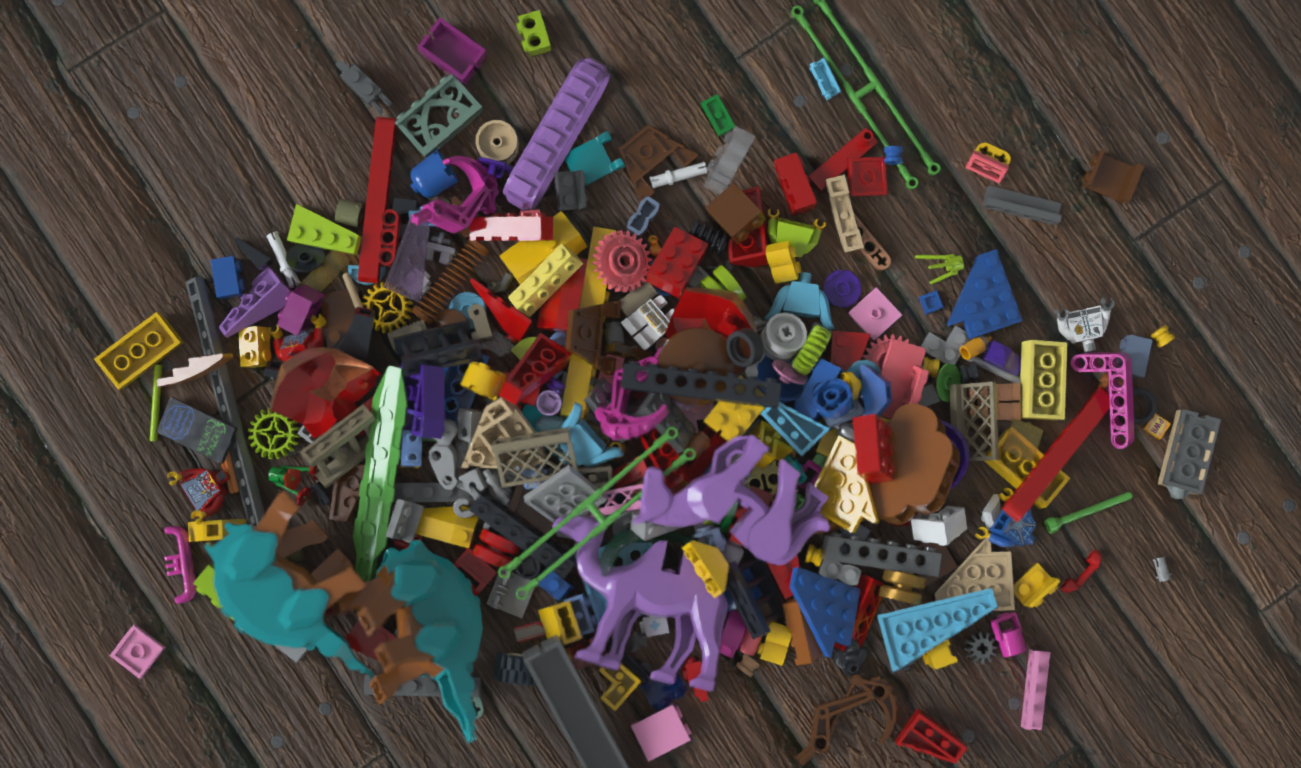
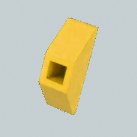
M247 519L203 521L200 525H197L196 522H188L189 542L222 540L229 535L224 526L227 522L241 525L247 524Z
M696 541L689 542L682 548L684 554L695 567L696 574L702 578L707 591L715 598L725 591L729 564L718 548Z

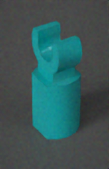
M791 454L784 458V461L800 473L797 484H802L807 476L798 459H793Z

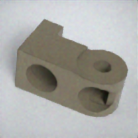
M479 304L472 305L469 308L468 315L474 322L476 329L475 333H471L473 340L478 339L481 342L493 338L485 309Z

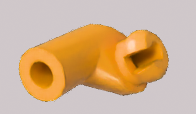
M651 235L647 239L651 244L648 250L651 252V255L657 257L662 248L659 246L658 238Z

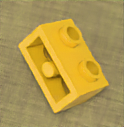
M254 326L239 331L240 367H263L267 365L268 361H271L269 327Z

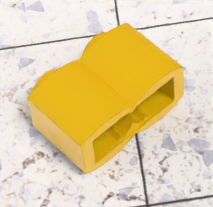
M789 241L767 245L766 256L775 283L798 280L801 266L794 258L796 257L795 247L791 246Z
M771 622L768 624L771 632L765 635L764 643L760 642L757 654H760V659L782 666L792 633L791 629H788L787 626Z

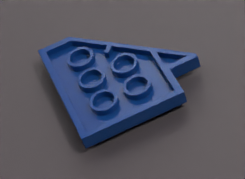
M997 250L976 257L947 323L948 326L963 321L969 339L1023 321Z
M798 567L793 568L790 589L825 657H832L834 642L844 646H850L861 589Z

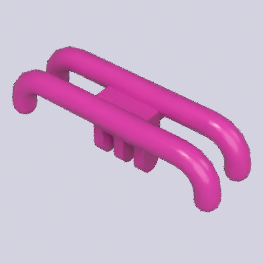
M168 526L164 529V532L176 535L179 554L164 558L165 561L173 560V563L166 564V568L174 567V571H168L167 576L183 575L184 593L176 596L174 599L175 603L180 604L190 601L196 594L197 587L193 584L195 582L191 545L188 532L184 528Z

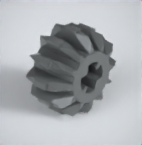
M978 631L977 637L972 633L970 634L972 641L965 640L966 643L970 644V647H964V650L971 651L966 656L967 658L973 657V663H977L979 660L980 664L984 665L985 659L988 662H992L990 655H997L995 652H992L993 649L998 648V645H992L996 639L993 637L989 639L990 634L987 632L983 635L981 631ZM980 643L985 646V649H982L983 652L977 650V646H980Z

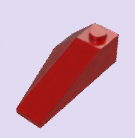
M760 187L741 190L765 216ZM766 220L759 228L751 232L746 240L741 241L738 245L732 238L729 239L728 250L731 264L748 267L769 265L766 256V246L770 245V240L767 233Z
M471 278L470 282L507 333L506 337L513 343L525 339L535 326L534 323L512 306L509 307L503 299L493 295L490 290Z

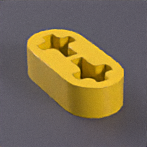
M981 143L975 149V151L982 153L979 149L986 148L988 153L986 156L999 161L997 158L1003 156V160L1006 161L1003 163L1006 165L1010 163V155L991 144Z

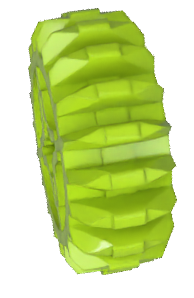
M816 325L811 330L803 347L792 362V368L796 372L803 375L810 373L831 338V333L826 328Z
M268 408V414L262 410V417L255 415L254 417L258 421L250 422L251 425H254V429H248V432L253 433L248 439L255 440L250 445L251 447L258 446L255 452L259 453L262 451V457L268 455L269 459H273L275 455L277 459H281V452L287 457V449L293 452L294 448L291 445L298 446L299 443L294 440L295 438H301L299 434H296V431H299L301 428L294 427L298 423L297 421H291L292 419L274 411H271L269 416L270 408ZM273 418L267 429H261L266 421ZM280 418L287 424L289 432L281 429ZM278 431V433L283 435H275L273 438L271 434L266 432ZM260 435L267 436L268 444H270L269 448L263 444ZM288 438L283 446L275 449L280 439Z

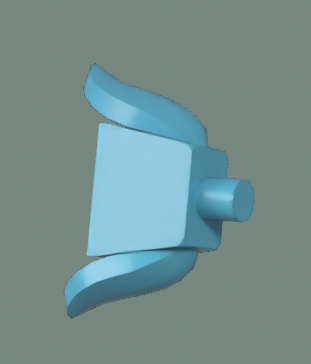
M806 272L800 273L799 282L792 281L791 285H786L779 290L769 313L764 318L769 321L770 318L780 314L782 311V313H789L800 317L814 319L819 317L824 328L827 330L835 329L831 320L826 294L819 289V285L810 284L811 274Z
M575 402L573 410L561 428L570 427L571 439L577 466L581 464L590 467L597 466L613 458L624 456L622 449L619 447L606 448L605 442L583 418L579 421L582 414V405ZM567 442L561 443L560 448L564 451L563 454H566L569 450ZM564 460L562 464L566 465L569 462L567 460Z

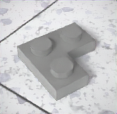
M954 326L946 341L929 332L920 347L925 348L926 354L934 359H939V362L944 365L948 363L955 365L961 355L960 347L969 342L970 339L967 332Z

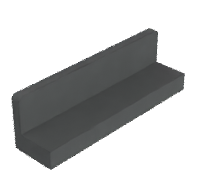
M990 185L986 188L982 208L1054 226L1061 221L1062 215H1059L1061 203Z

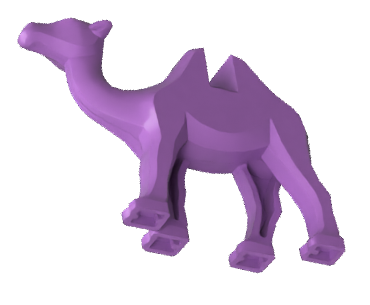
M567 516L559 517L553 523L552 529ZM589 516L574 517L557 532H561L579 543L600 522L596 518ZM604 531L578 549L576 563L579 575L588 585L606 598L607 608L599 622L595 638L590 647L578 651L576 658L593 662L599 667L619 670L625 644L630 636L633 623L640 614L658 618L673 617L675 618L676 625L674 649L665 665L660 670L652 672L650 679L674 684L676 672L685 658L693 651L697 636L702 650L703 661L701 673L696 678L690 680L689 686L712 692L715 686L714 679L717 675L722 630L728 610V603L724 592L714 598L707 591L705 583L696 574L695 567L686 558L683 549L679 554L676 572L670 569L661 571L667 541L664 540L652 545L634 563L621 567L607 566L601 563L598 553ZM613 632V642L608 654L601 656L607 640Z

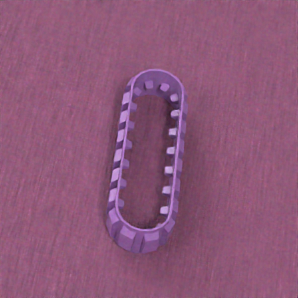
M581 57L576 62L505 184L503 194L506 195L509 203L521 210H533L538 205L552 182L555 172L559 170L608 84L611 74L608 73L604 64L591 57L587 59Z

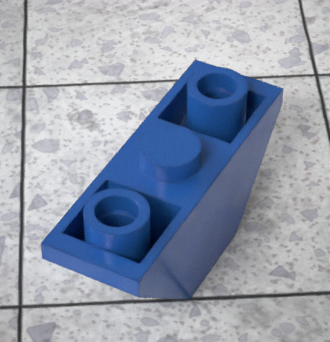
M860 365L859 379L862 381L863 387L861 389V399L864 401L865 407L863 408V416L876 414L881 417L892 403L891 382L871 365Z

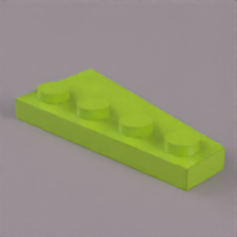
M296 204L287 241L357 255L362 237Z

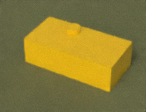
M561 211L554 216V240L519 241L502 253L500 258L521 285L561 243L574 251L576 255L587 248V245L579 232Z
M156 312L94 358V360L119 390L124 389L185 342L163 314Z
M1010 427L998 438L999 460H986L985 462L1017 489L1042 458L1043 454L1015 429ZM990 447V449L985 453L987 456H992V448H991V447ZM1060 470L1034 505L1038 509L1047 507L1069 481L1070 477Z

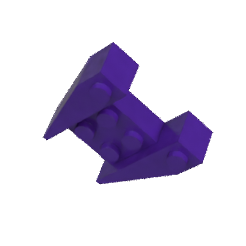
M421 365L420 374L408 377L404 375L408 407L405 426H403L402 430H412V435L442 439V434L445 430L444 368Z

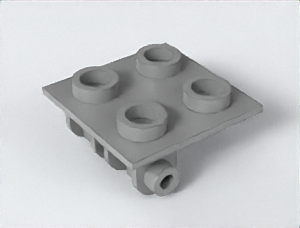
M502 569L501 574L507 575L508 571ZM510 572L507 578H501L498 574L486 604L492 608L500 609L523 618L534 589L522 600L516 596V592L519 587H524L531 580L524 579ZM520 590L519 595L525 596L526 592L524 590Z

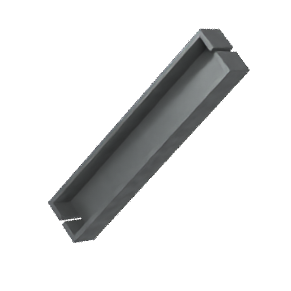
M556 634L543 641L542 647L536 645L523 652L524 662L582 767L630 768L559 636Z

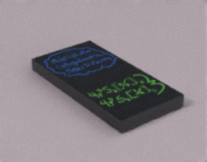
M170 397L157 433L222 464L227 457L238 428L175 397Z

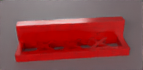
M860 574L858 584L854 586L861 590L852 633V639L860 645V648L882 600V596H879L880 588L882 585H886L863 574ZM876 585H879L880 587L877 591V594L874 595ZM870 604L871 608L869 612L866 613L867 606ZM863 622V627L859 630V625ZM838 643L834 644V647L843 651L847 648V646Z

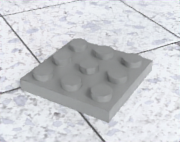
M568 465L524 496V501L554 523L559 517L570 515L572 510L599 488ZM604 493L594 504L598 507L607 501V495ZM587 508L577 517L585 516L590 510Z

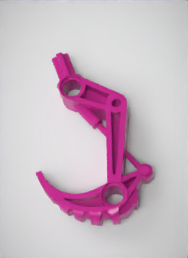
M464 156L447 158L442 161L443 164H454L460 167L469 178L473 189L472 193L460 207H457L455 204H447L439 199L424 205L421 211L412 214L413 219H411V222H415L417 226L427 221L451 233H457L467 228L478 211H483L485 215L493 214L496 211L494 203L495 197L499 193L497 178L495 175L488 174L489 168L473 158Z
M662 347L657 350L654 357L638 361L640 366L648 367V364H657ZM623 368L614 373L612 403L604 409L599 407L595 410L596 419L601 421L603 433L613 440H620L621 438L626 440L634 436H640L657 426L669 413L667 406L662 405L658 411L645 417L627 416L626 412L632 390L621 389ZM641 372L637 376V380L640 382H644L648 378V374L645 372Z

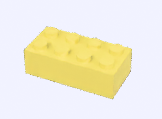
M1040 340L1022 342L1020 374L1022 419L1065 420L1066 342Z

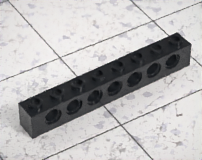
M629 361L628 364L623 365L621 389L778 409L781 383H777L778 380L769 378H766V381H758V377L746 376V379H741L736 374L718 376L719 373L714 371H707V374L699 373L697 369H687V372L679 371V367L674 366L662 369L660 365L648 364V367L640 366L639 362ZM641 372L648 374V378L644 382L637 380V376ZM659 375L667 376L668 380L665 384L657 383L656 380ZM679 377L687 379V384L684 387L676 385V380ZM698 380H705L707 386L704 389H698L695 386ZM718 382H723L727 387L725 391L718 392L715 389V385ZM742 384L746 387V392L744 394H737L735 387ZM757 387L765 389L766 394L763 397L755 395L754 391Z

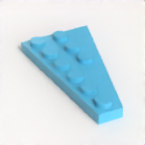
M992 588L878 615L877 618L892 672L895 673L997 609L998 606Z

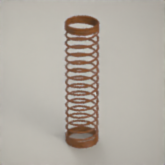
M468 240L471 244H465L468 250L461 248V251L466 256L457 253L462 261L453 258L457 265L450 263V266L455 271L446 267L450 275L442 272V275L448 281L438 277L443 285L434 282L441 291L432 286L430 287L437 296L429 291H426V293L432 300L422 296L430 306L419 301V304L425 310L418 306L412 308L413 310L411 311L429 326H431L433 321L424 313L433 319H436V317L426 307L437 314L440 313L428 301L444 310L433 297L446 305L448 303L437 292L452 300L439 286L453 295L455 293L444 282L459 290L446 276L463 286L451 272L465 281L467 279L455 267L468 276H471V274L458 262L475 271L462 257L479 267L464 251L480 262L482 260L469 247L484 257L490 253L477 240Z

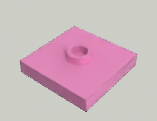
M877 287L848 312L849 316L865 333L871 334L870 338L873 341L902 316Z
M133 624L110 656L139 679H142L166 647L138 625Z

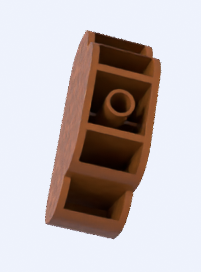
M915 403L905 404L898 408L892 420L887 423L892 430L890 443L893 447V455H891V459L895 467L893 481L869 484L878 518L895 525L907 523L914 517L916 512L920 514L937 512L947 498L960 464V453L946 436L944 424L932 410Z

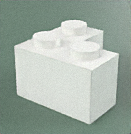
M946 506L938 513H917L911 519L914 540H919L923 543L933 542L939 545H948L967 530L965 509L963 507Z

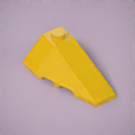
M453 506L424 508L416 534L471 548L479 517L476 515L468 518L458 517L454 513ZM461 506L463 510L470 509L469 507Z

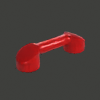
M1097 549L1093 550L1086 558L1090 565L1076 581L1069 578L1062 584L1060 589L1064 593L1073 592L1081 588L1094 571L1098 569L1101 562V553Z

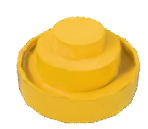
M852 372L842 373L839 379L849 385L853 400H856L862 388L861 381Z

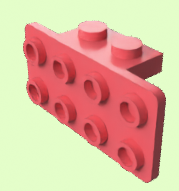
M896 339L891 340L880 372L882 376L891 382L892 403L882 414L883 417L892 419L896 410L901 406L909 403L918 404L920 402L922 390L927 383L929 372L921 368L926 352L925 348Z

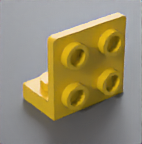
M1035 563L1013 584L1014 596L1023 606L1038 607L1044 602L1043 597L1048 593L1052 594L1058 589V584L1061 581L1058 578L1050 577L1038 563Z

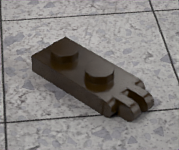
M613 341L612 344L605 345L604 352L637 362L648 357H654L655 355L641 350L639 346H626L621 341Z

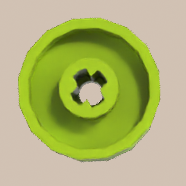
M722 265L713 270L715 280L707 275L699 281L702 288L735 292L742 301L746 299L745 293L738 282Z

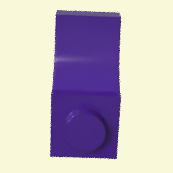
M996 341L989 343L982 360L1018 376L1021 369V357L1011 351L1010 348Z

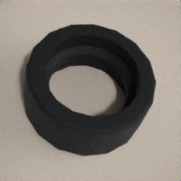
M744 328L728 336L726 350L733 363L740 367H747L762 359L764 345L757 332L750 328ZM741 337L749 344L751 350L750 358L746 357L741 351Z
M1134 388L1133 396L1140 395L1148 403L1147 413L1139 418L1134 417V425L1149 422L1157 412V402L1150 391L1144 388ZM1120 397L1118 401L1124 405V398Z

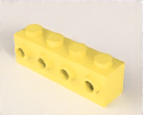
M561 243L508 298L518 311L531 317L583 263L574 251Z

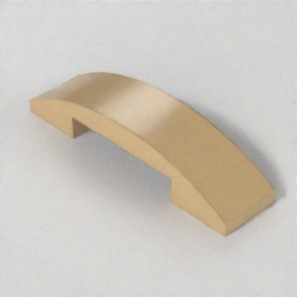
M845 175L826 179L830 204L844 252L863 249L864 246L855 221Z

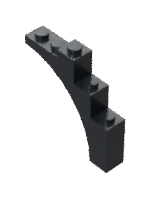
M356 307L353 320L347 332L331 348L337 349L358 360H366L376 310ZM268 361L264 370V376L277 380L283 363Z

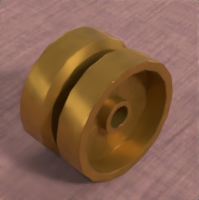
M884 570V581L894 583V586L882 585L879 596L921 605L923 595L913 592L912 588L924 589L926 578L917 577L909 572Z

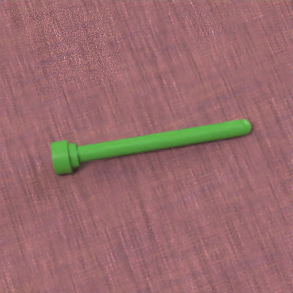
M1126 492L1061 518H1047L1044 520L1048 532L1052 534L1057 532L1064 524L1133 498V494Z

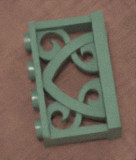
M453 74L445 75L440 80L438 86L430 88L425 93L426 96L424 98L416 100L411 105V109L407 112H402L396 118L395 124L424 158L442 148L484 112L478 101L474 99ZM449 87H456L458 89V97L455 101L452 100L454 97L453 92L450 95L445 94L446 89ZM463 95L472 104L470 108L460 103ZM431 107H450L447 113L450 125L447 127L441 124H431L428 126ZM454 109H457L454 112V114H459V117L457 119H453L451 117ZM411 119H416L417 123L412 126L416 128L421 127V130L416 132L408 130V122ZM438 128L440 130V133L438 135H434V130L430 133L429 130ZM423 134L426 145L422 147L414 138L415 136Z

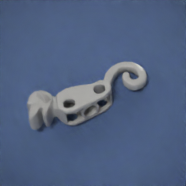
M445 419V430L442 434V439L433 438L437 440V443L429 451V461L439 483L445 489L450 490L458 487L468 492L462 480L458 478L460 475L457 471V453L451 443V440L458 432V426L454 421ZM435 451H439L441 456L436 455ZM446 476H450L452 480H448ZM470 484L473 490L470 494L475 500L480 492L475 486ZM460 497L455 501L453 510L458 517L468 518L475 515L469 509L463 510L461 508V505H468L470 499L468 497Z

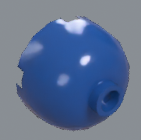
M836 379V381L825 380L813 392L814 406L826 418L837 419L843 417L852 407L853 396L851 389L841 379Z

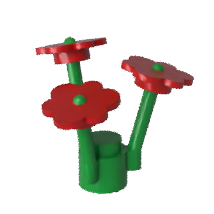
M283 465L280 468L272 467L269 471V480L276 482V486L297 495L296 500L298 501L296 504L302 507L309 498L311 488L305 487L304 490L299 492L295 490L297 484L301 481L300 471H310L312 478L318 480L315 476L320 471L317 465L313 468L311 466L287 467Z

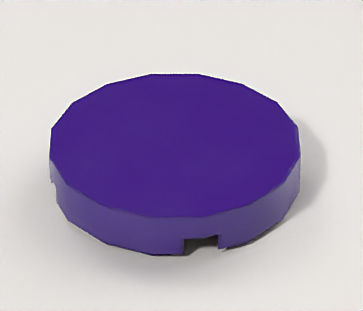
M837 270L826 278L823 292L832 306L846 308L853 305L859 299L861 283L854 273L846 270Z

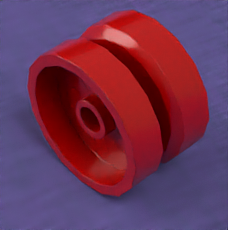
M483 528L479 538L489 545L476 544L472 551V554L496 567H502L513 560L505 552L516 555L519 553L520 547L508 538Z

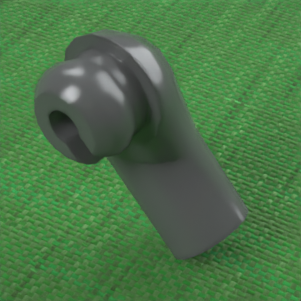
M505 273L501 281L489 282L487 289L493 294L504 293L510 286L514 276Z

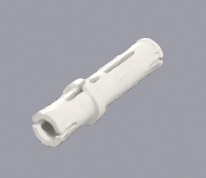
M702 162L671 172L668 170L666 173L657 176H651V186L653 189L666 184L670 186L673 185V182L707 174L706 164Z
M273 232L275 240L271 233L268 234L266 237L280 264V271L284 273L289 288H293L294 283L296 286L300 285L301 282L295 270L291 269L286 262L287 252L279 237V233Z

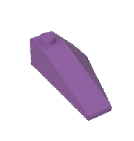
M269 266L251 283L252 289L248 294L244 293L240 298L242 299L241 304L238 308H233L219 326L227 338L282 309L286 305L285 298L292 290Z

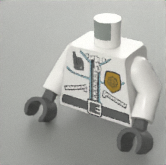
M1103 297L1101 298L1102 308L1100 305L1068 312L1062 306V313L1055 309L1054 314L1058 317L1059 332L1073 344L1082 342L1084 352L1096 350L1094 339L1102 337L1103 333H1105L1110 320L1111 309L1114 307L1115 302L1110 297V302L1105 304L1106 300Z

